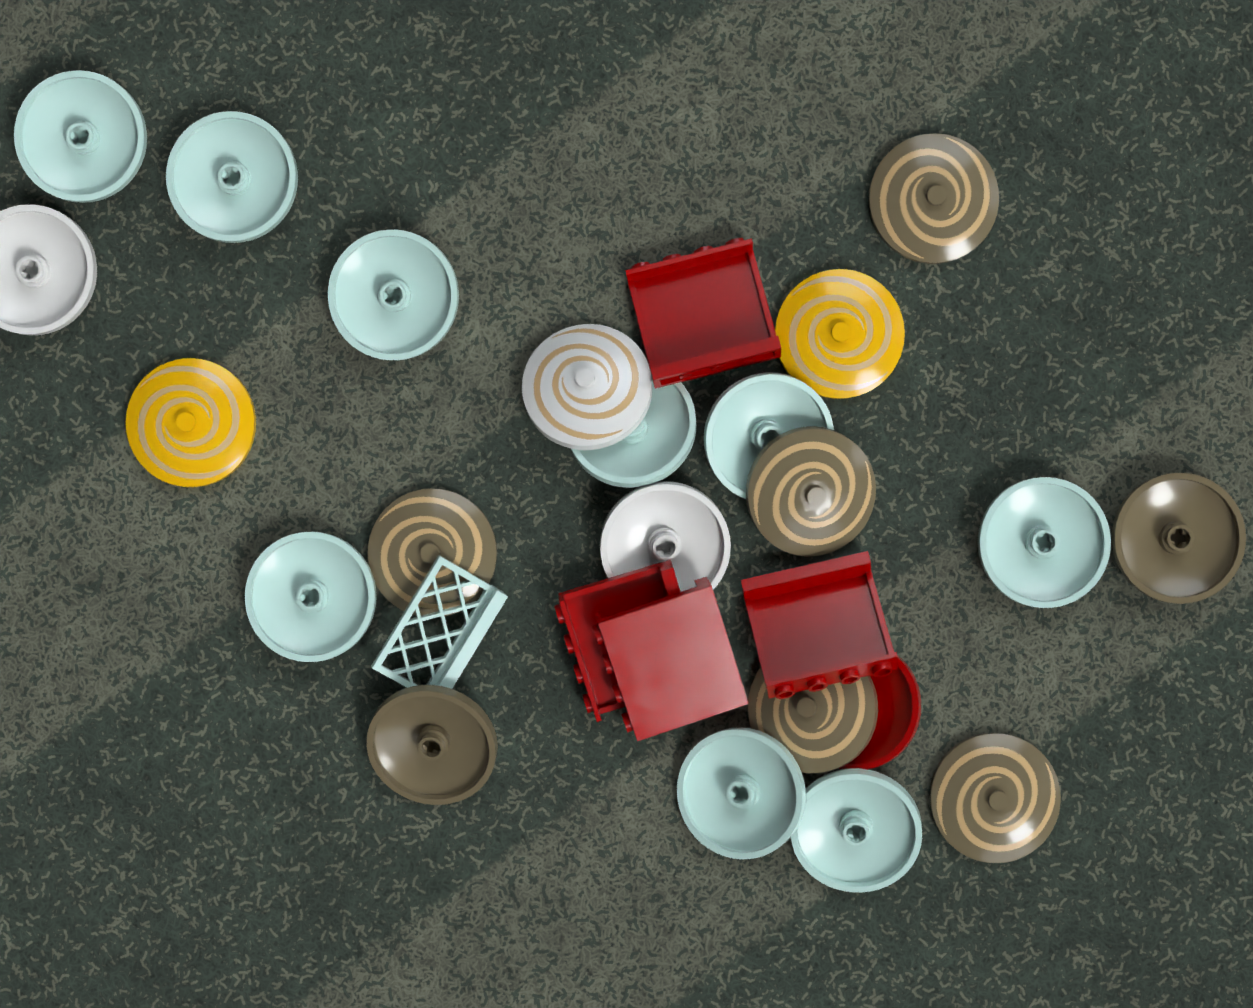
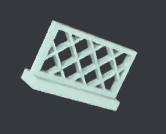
M438 555L371 665L372 669L408 688L417 686L413 682L411 671L429 666L431 678L427 685H438L452 689L508 596L494 585H490ZM443 565L453 571L456 583L438 588L435 576ZM458 574L467 580L460 582ZM432 583L433 589L427 591V589L429 588L430 584ZM476 584L484 589L478 601L465 604L461 587ZM457 589L461 605L443 610L439 593ZM435 595L439 611L421 616L418 607L421 599ZM473 608L468 616L467 609ZM415 611L416 617L410 619L413 612ZM463 611L465 622L462 627L448 632L444 615ZM440 617L444 633L426 638L422 621ZM418 623L422 639L404 644L401 635L404 627ZM456 636L451 644L450 637ZM446 638L448 650L445 655L431 659L428 643ZM398 639L400 645L393 647L396 640ZM424 645L427 661L409 665L405 649ZM397 651L402 652L405 667L390 670L382 665L388 654ZM439 663L438 667L434 671L433 665ZM407 672L408 679L399 674Z

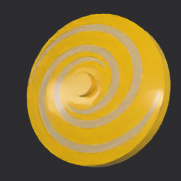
M826 270L800 282L788 294L781 305L775 324L776 336L779 337L781 344V357L779 359L788 375L801 380L816 391L819 396L825 398L846 399L860 396L873 390L892 373L901 357L904 346V321L894 297L877 280L854 270Z
M177 359L152 370L135 388L126 412L127 438L136 459L150 474L176 486L201 487L226 478L245 460L255 437L256 415L247 389L229 370L203 359Z

